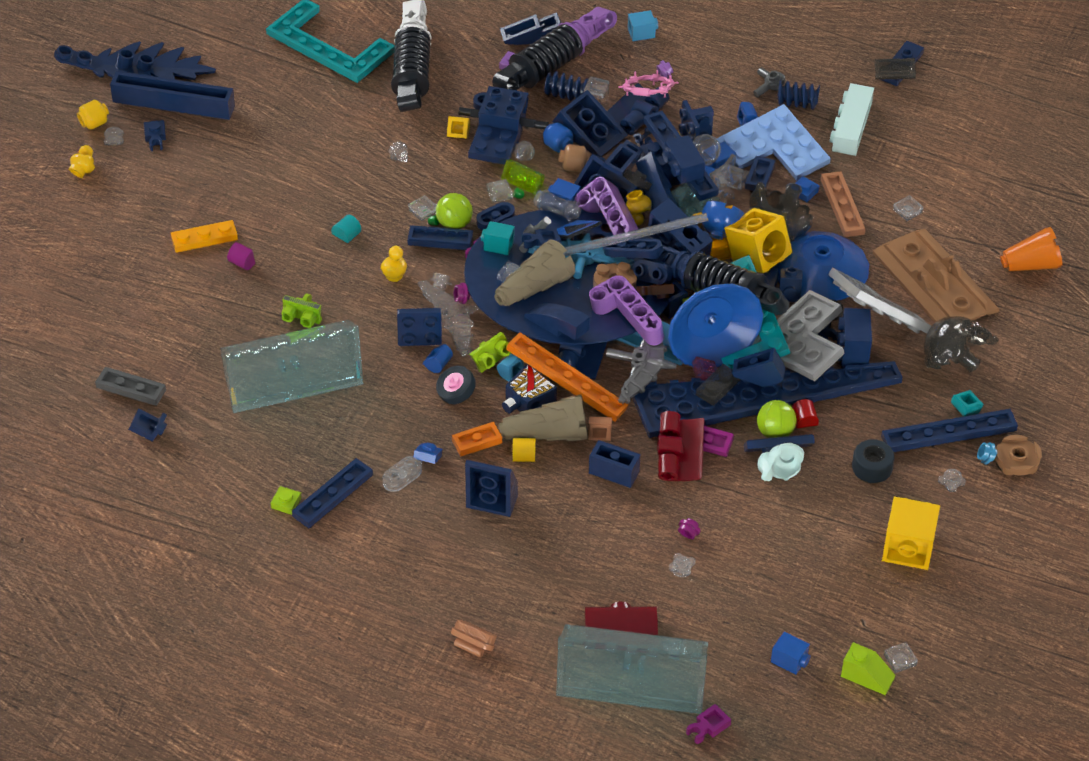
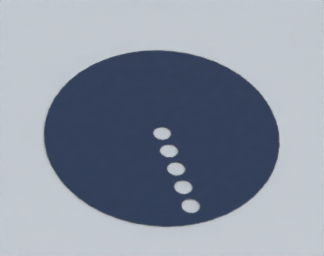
M553 208L516 215L500 222L515 226L514 243L509 255L484 251V242L481 241V236L471 247L467 255L464 277L471 298L489 318L517 334L520 332L529 338L544 342L571 345L603 343L637 332L618 308L604 315L593 312L589 292L594 288L593 278L597 265L605 264L602 262H594L584 266L580 279H568L562 283H557L543 292L540 291L526 300L522 299L510 306H501L495 300L496 289L525 260L532 256V253H529V249L526 253H522L519 250L522 244L523 231L529 224L537 225L544 217H549L551 223L545 229H557L576 220L600 221L593 225H590L591 223L573 225L579 227V229L587 224L590 225L577 232L573 231L576 230L575 228H568L573 226L564 227L567 234L570 232L574 233L559 235L561 241H566V239L581 241L589 233L590 238L601 235L608 240L615 236L612 232H604L601 229L602 225L608 224L603 213H590L582 209H570L568 214L564 215L560 209ZM638 227L641 233L640 238L652 239L645 231ZM634 258V259H632V260L636 261V260H638V259H644V258ZM672 277L668 283H672L675 279ZM638 279L636 286L655 285ZM656 295L641 296L658 317L668 306V298H657ZM537 304H559L590 316L589 331L577 340H573L563 333L557 337L526 319L524 314Z

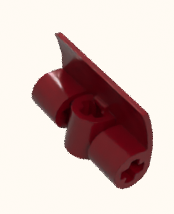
M666 411L661 413L660 435L657 442L659 479L664 481H696L702 479L704 418L681 420V415L677 412Z
M619 601L613 603L610 607H585L586 648L658 647L657 606L631 607L629 603Z

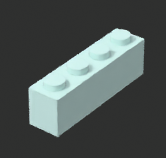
M850 83L848 91H844L842 99L844 104H840L838 116L840 117H836L834 123L836 131L832 130L830 142L833 143V152L856 156L873 101V87Z

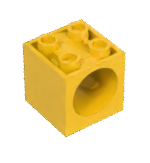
M753 208L744 214L740 220L724 228L733 262L750 255L754 267L759 273L768 272L773 266L784 261L786 257L793 253L785 219L782 215Z
M894 497L882 561L928 570L940 505Z

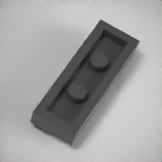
M106 366L95 381L96 388L155 406H157L166 392L165 384Z

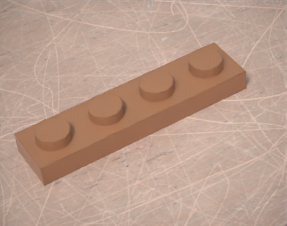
M842 172L821 174L822 185L843 236L865 235V226Z

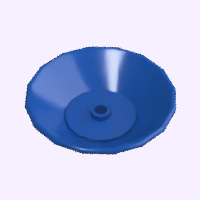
M820 231L801 233L789 238L793 253L786 257L784 261L772 267L778 268L779 283L781 269L794 267L802 270L801 297L811 290L832 301L849 297L846 292L839 289L840 287L833 284L834 279L828 275L832 267L863 283L868 280L869 262L861 248L843 236Z
M733 283L712 285L694 293L679 307L670 322L668 341L673 355L683 364L699 369L724 365L721 358L751 346L760 333L764 316L760 299L748 288Z

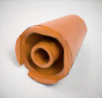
M1051 227L1044 228L1004 250L1003 255L1000 256L1003 268H1007L1008 271L1061 268L1062 256L1059 245H1056L1054 240L1057 238Z

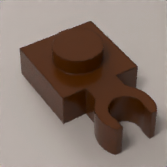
M674 284L636 286V291L640 296L656 295L657 298H669V294L674 293Z

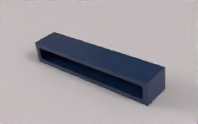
M120 71L115 72L110 83L112 101L114 103L230 120L235 108L233 88Z

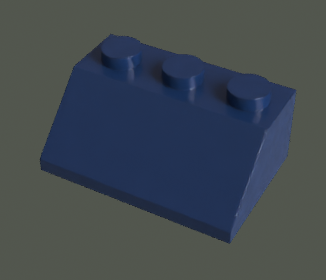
M594 154L590 156L574 183L581 186L582 190L595 178L604 177L618 188L625 204L628 201L627 194L634 190H642L645 195L644 188L640 183L627 174L620 176L604 167L603 164L606 159Z

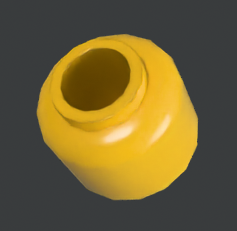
M92 100L79 107L77 118L82 127L92 130L107 122L109 110L104 103L101 104L98 100Z

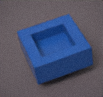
M803 176L791 186L790 193L808 202L819 192L820 185Z
M421 443L414 450L413 459L435 464L441 458L443 449L437 448L432 443Z

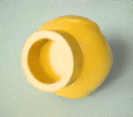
M82 146L78 153L73 154L70 158L71 166L69 171L79 178H83L85 173H91L95 168L92 157L93 149L90 146Z
M634 190L627 194L628 201L626 206L636 225L639 226L644 221L642 213L651 210L652 202L648 196L643 194L642 190Z
M392 246L389 249V257L385 258L380 266L382 273L389 281L397 282L401 280L407 269V263L403 258V249L399 246Z

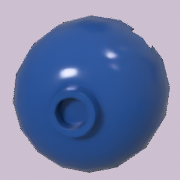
M708 201L702 211V225L707 232L711 233L710 236L712 238L722 240L723 237L727 238L724 228L740 220L744 212L735 206H732V209L726 208V203Z

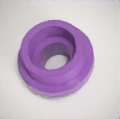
M662 60L656 66L658 73L669 79V76L673 73L670 63H665Z

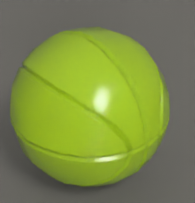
M449 193L438 201L436 217L443 227L461 229L471 221L473 214L472 205L462 194Z
M769 401L758 412V428L767 438L787 437L794 431L796 426L795 412L784 401Z

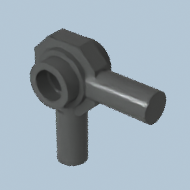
M762 67L759 68L757 73L765 78V82L754 90L753 93L758 98L770 89L777 91L780 80L782 86L785 84V75L778 71L769 72Z
M544 217L534 226L529 224L523 231V234H535V230L545 229L551 223L550 218ZM524 242L519 247L522 253H526L528 250L524 248Z

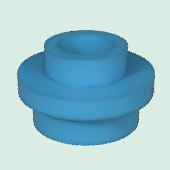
M991 442L982 443L977 452V458L985 465L993 462L997 455L995 444Z

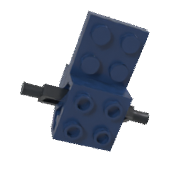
M493 86L488 87L480 110L459 107L458 115L479 118V126L470 146L468 158L509 165L516 143L518 144L523 131L522 126L545 130L549 122L526 118L528 107L527 92Z

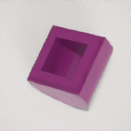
M235 242L229 249L227 255L229 262L245 270H250L256 264L252 249L238 242Z

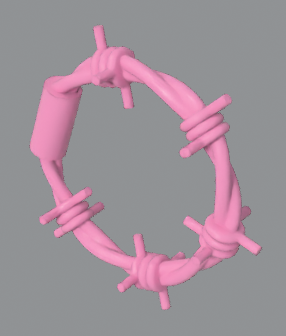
M656 70V74L640 77L636 76L635 71L634 76L629 77L630 79L628 80L626 78L623 86H618V88H623L626 91V96H628L629 91L636 96L648 97L660 93L664 94L665 98L666 93L671 90V87L674 84H679V82H674L671 79V75L669 79L658 74V70ZM638 80L653 81V85H655V82L663 81L660 83L661 87H659V90L634 86L635 83H638Z

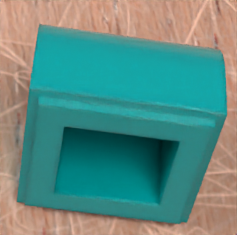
M348 214L332 227L331 232L334 236L349 243L361 232V225L354 216Z
M971 390L955 394L951 399V404L963 417L979 414L984 405Z

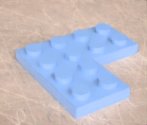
M785 104L716 139V144L725 142L736 152L735 167L738 171L752 165L755 156L765 158L774 154L797 181L801 177H805L830 164L831 161L828 154Z

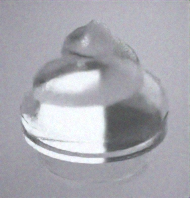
M400 140L395 142L388 149L389 157L395 161L407 162L408 146Z
M521 141L515 146L514 154L520 161H529L533 158L535 149L530 142Z

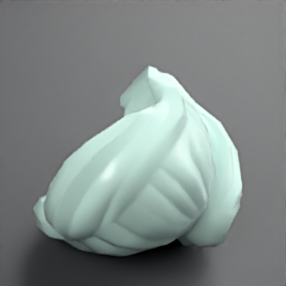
M784 443L773 447L770 452L762 453L757 463L758 470L762 473V480L770 481L772 477L787 481L796 476L801 469L804 451L796 444Z

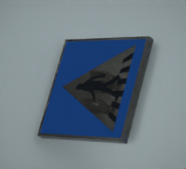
M577 219L557 228L560 238L575 241L574 236L577 239H583V232L601 225L602 222Z

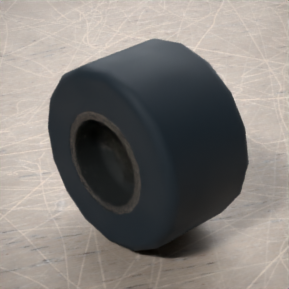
M877 439L862 441L856 446L853 453V472L859 479L868 483L885 481L893 471L894 451L888 444Z

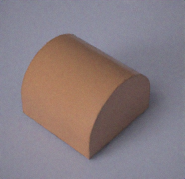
M589 416L588 440L611 441L612 418Z

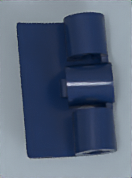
M639 83L635 85V87L643 88ZM628 91V96L625 94L607 112L628 135H633L644 125V116L658 112L669 101L670 96L668 93H666L665 98L664 94L660 93L650 95L649 97L636 96Z
M607 342L581 345L560 344L558 358L591 380H595Z

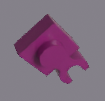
M714 704L697 716V723L688 725L686 734L689 736L693 732L698 733L695 736V743L699 744L704 740L707 733L713 738L731 725V719Z

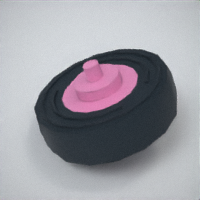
M458 365L445 370L439 376L436 383L439 397L448 404L464 402L473 394L476 387V380L472 372L466 367Z

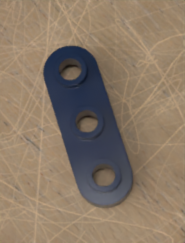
M614 237L602 244L604 254L611 258L657 259L664 251L662 242L659 239Z

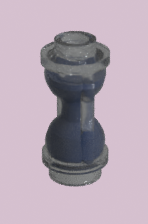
M539 190L535 195L534 206H537L539 210L557 213L571 222L574 218L578 219L581 214V207H579L580 204L577 201L559 198L548 190Z

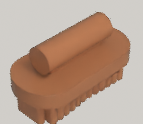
M457 620L455 627H452L450 632L457 637L454 646L480 658L485 650L493 651L495 647L494 643L497 638L495 634L474 626L467 621Z

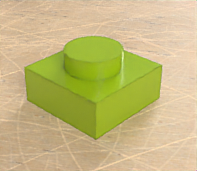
M280 486L270 502L271 508L292 515V510L297 507L302 499L301 492Z

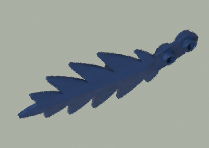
M140 41L130 44L111 55V48L103 51L98 56H93L88 51H74L65 45L59 46L54 52V58L60 63L92 70L94 74L101 78L104 77V73L113 78L115 72L120 71L174 80V75L189 80H196V75L216 72L215 68L198 64L201 56H193L177 61L183 53L184 47L168 51L156 58L164 46L163 42L153 45L136 55L135 53L141 45Z

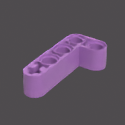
M597 177L578 192L575 197V204L582 210L590 213L601 210L615 237H641V233L618 188L604 177Z
M620 275L611 277L590 290L589 297L593 312L604 315L618 308L646 343L658 345L663 342L664 331L661 319L625 277Z

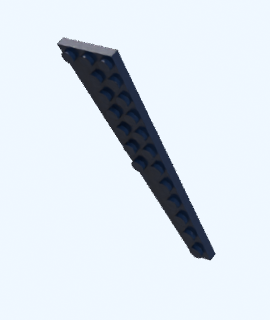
M895 361L847 365L843 369H834L832 366L816 381L798 372L790 373V370H785L784 381L765 387L736 378L733 375L714 376L712 380L691 378L689 382L670 380V383L657 384V381H654L644 388L645 392H639L632 399L648 437L653 438L660 435V415L666 411L679 413L681 420L704 418V426L758 415L761 407L769 401L781 400L792 407L794 403L803 399L817 402L902 383L903 377Z

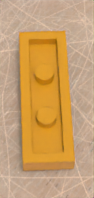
M233 220L171 232V239L177 253L238 240V235Z

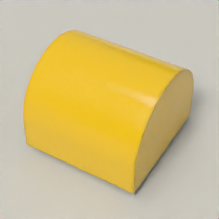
M448 116L446 137L467 139L470 129V118Z
M513 438V462H535L536 438Z

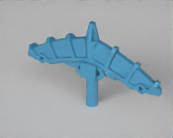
M589 233L581 241H570V239L561 241V244L567 250L563 253L564 256L569 257L571 255L573 262L576 264L573 276L575 279L581 278L584 266L594 262L605 264L626 262L630 264V269H632L635 262L625 257L611 258L606 256L602 244L592 243ZM539 246L529 248V253L533 254Z

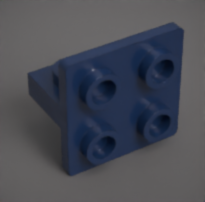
M687 100L682 101V109L679 111L681 124L678 126L681 136L688 135L698 150V144L712 141L714 111L711 106L692 110Z
M441 308L397 309L398 345H441Z

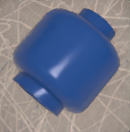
M561 123L549 124L543 132V141L546 146L560 153V150H564L566 145L573 144V132Z

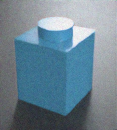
M651 10L628 14L627 29L632 41L655 38L658 20L653 17Z

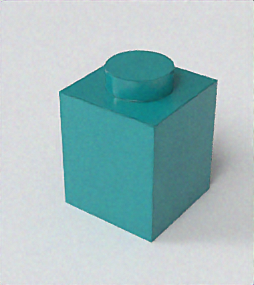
M490 221L487 229H483L481 234V241L484 242L483 250L509 255L514 243L515 226Z

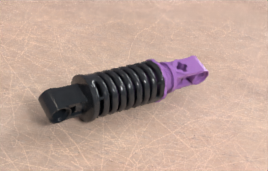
M596 7L578 20L559 24L557 28L524 48V50L513 54L509 59V65L494 75L492 80L493 86L516 91L523 86L525 88H533L539 81L547 77L549 72L554 73L555 70L560 69L561 66H564L579 55L581 56L585 52V46L612 28L617 21L616 13L605 8Z

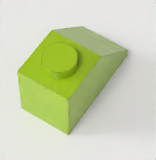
M853 642L843 660L841 677L886 695L895 679V674L876 651Z

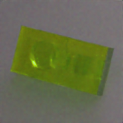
M512 159L506 160L501 179L537 195L540 192L541 186H543L545 175Z

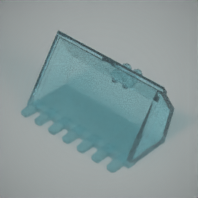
M350 320L220 348L233 413L363 384L359 327Z
M565 624L562 634L558 638L556 696L701 714L709 642Z

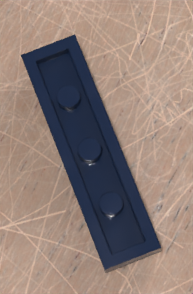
M355 458L293 509L292 517L307 528L312 527L372 477L373 469Z

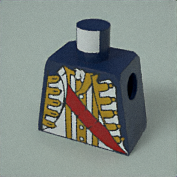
M527 364L507 383L506 400L502 403V407L506 413L510 414L516 409L521 412L539 408L543 404L557 402V387Z

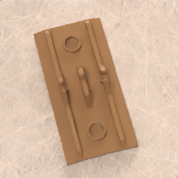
M926 229L916 230L882 244L873 250V255L945 335L956 330L959 326L982 316L999 312V308L960 267L959 262L953 259L954 256H950Z

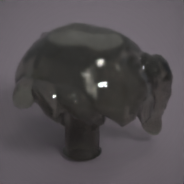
M763 182L757 183L756 189L749 199L750 210L756 208L784 216L790 243L795 238L805 234L813 225V215L809 214L810 208L799 203L798 199L800 193H802V188L798 184L788 183L784 194L774 190L767 195V189Z
M961 316L942 318L931 326L925 337L924 364L928 368L942 369L941 366L951 364L950 359L955 364L960 363L969 373L974 372L980 366L981 359H978L970 352L969 346L995 345L999 339L991 334L985 326L969 318Z

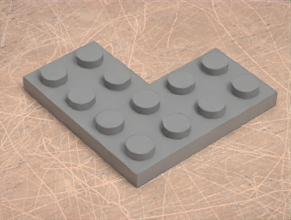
M832 267L828 275L834 279L833 284L840 287L839 289L846 292L855 302L862 306L867 305L871 307L873 311L880 315L885 314L889 316L891 320L898 324L903 323L907 325L909 329L916 333H919L920 330L927 334L929 333L932 326L919 315L882 297L867 284Z
M809 290L777 319L791 351L790 354L781 357L786 367L816 381L845 354L843 347L817 335L843 311L840 304ZM760 335L755 339L752 345L762 341Z

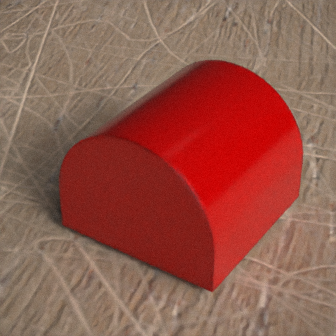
M803 399L793 404L792 408L796 415V429L818 426L819 420L811 400Z

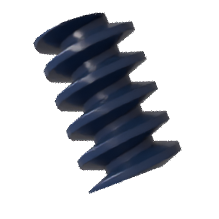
M555 71L553 76L549 72L545 81L544 92L548 96L552 93L554 97L560 95V98L565 99L567 97L568 100L572 101L589 89V79L586 78L584 83H581V77L574 81L573 75H570L567 80L565 73L558 78V71Z
M780 80L777 95L779 105H783L786 100L787 107H790L794 101L795 108H798L800 103H802L803 109H806L808 104H810L811 110H814L818 104L820 85L814 90L813 84L806 89L805 83L798 88L797 82L790 87L789 81L782 86Z

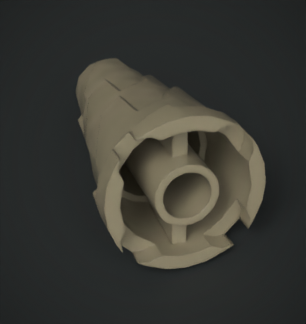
M551 239L542 244L534 251L532 256L525 260L496 289L495 300L501 306H510L574 276L575 265L570 255L566 258L563 254L567 251L566 248L558 241Z
M582 395L562 398L561 401L543 404L539 408L521 411L519 414L505 417L503 422L499 423L500 434L505 436L506 440H513V438H536V440L546 439L547 441L588 439V431Z

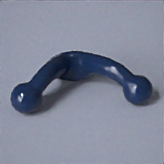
M646 127L643 135L640 133L634 134L635 142L639 146L645 145L643 139L650 135L651 132Z

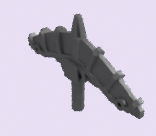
M643 339L640 347L634 349L633 353L611 348L607 349L606 357L631 362L632 370L630 377L621 388L619 403L629 404L632 397L639 392H645L644 388L651 381L657 380L656 375L661 369H676V364L664 359V352L667 351V346L663 345V342L658 345H649Z

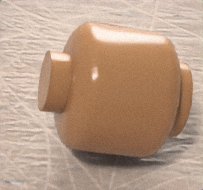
M568 144L564 150H560L558 162H562L564 170L580 173L589 160L590 153L587 152L584 146Z

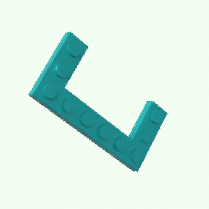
M301 0L266 28L267 35L356 83L390 57L395 50V45L379 38L356 58H353L300 30L301 26L320 12V6L310 0Z
M750 255L731 262L735 266L756 272ZM763 310L764 316L759 333L761 342L721 358L728 376L733 375L732 370L735 359L774 347L780 358L791 353L775 314Z

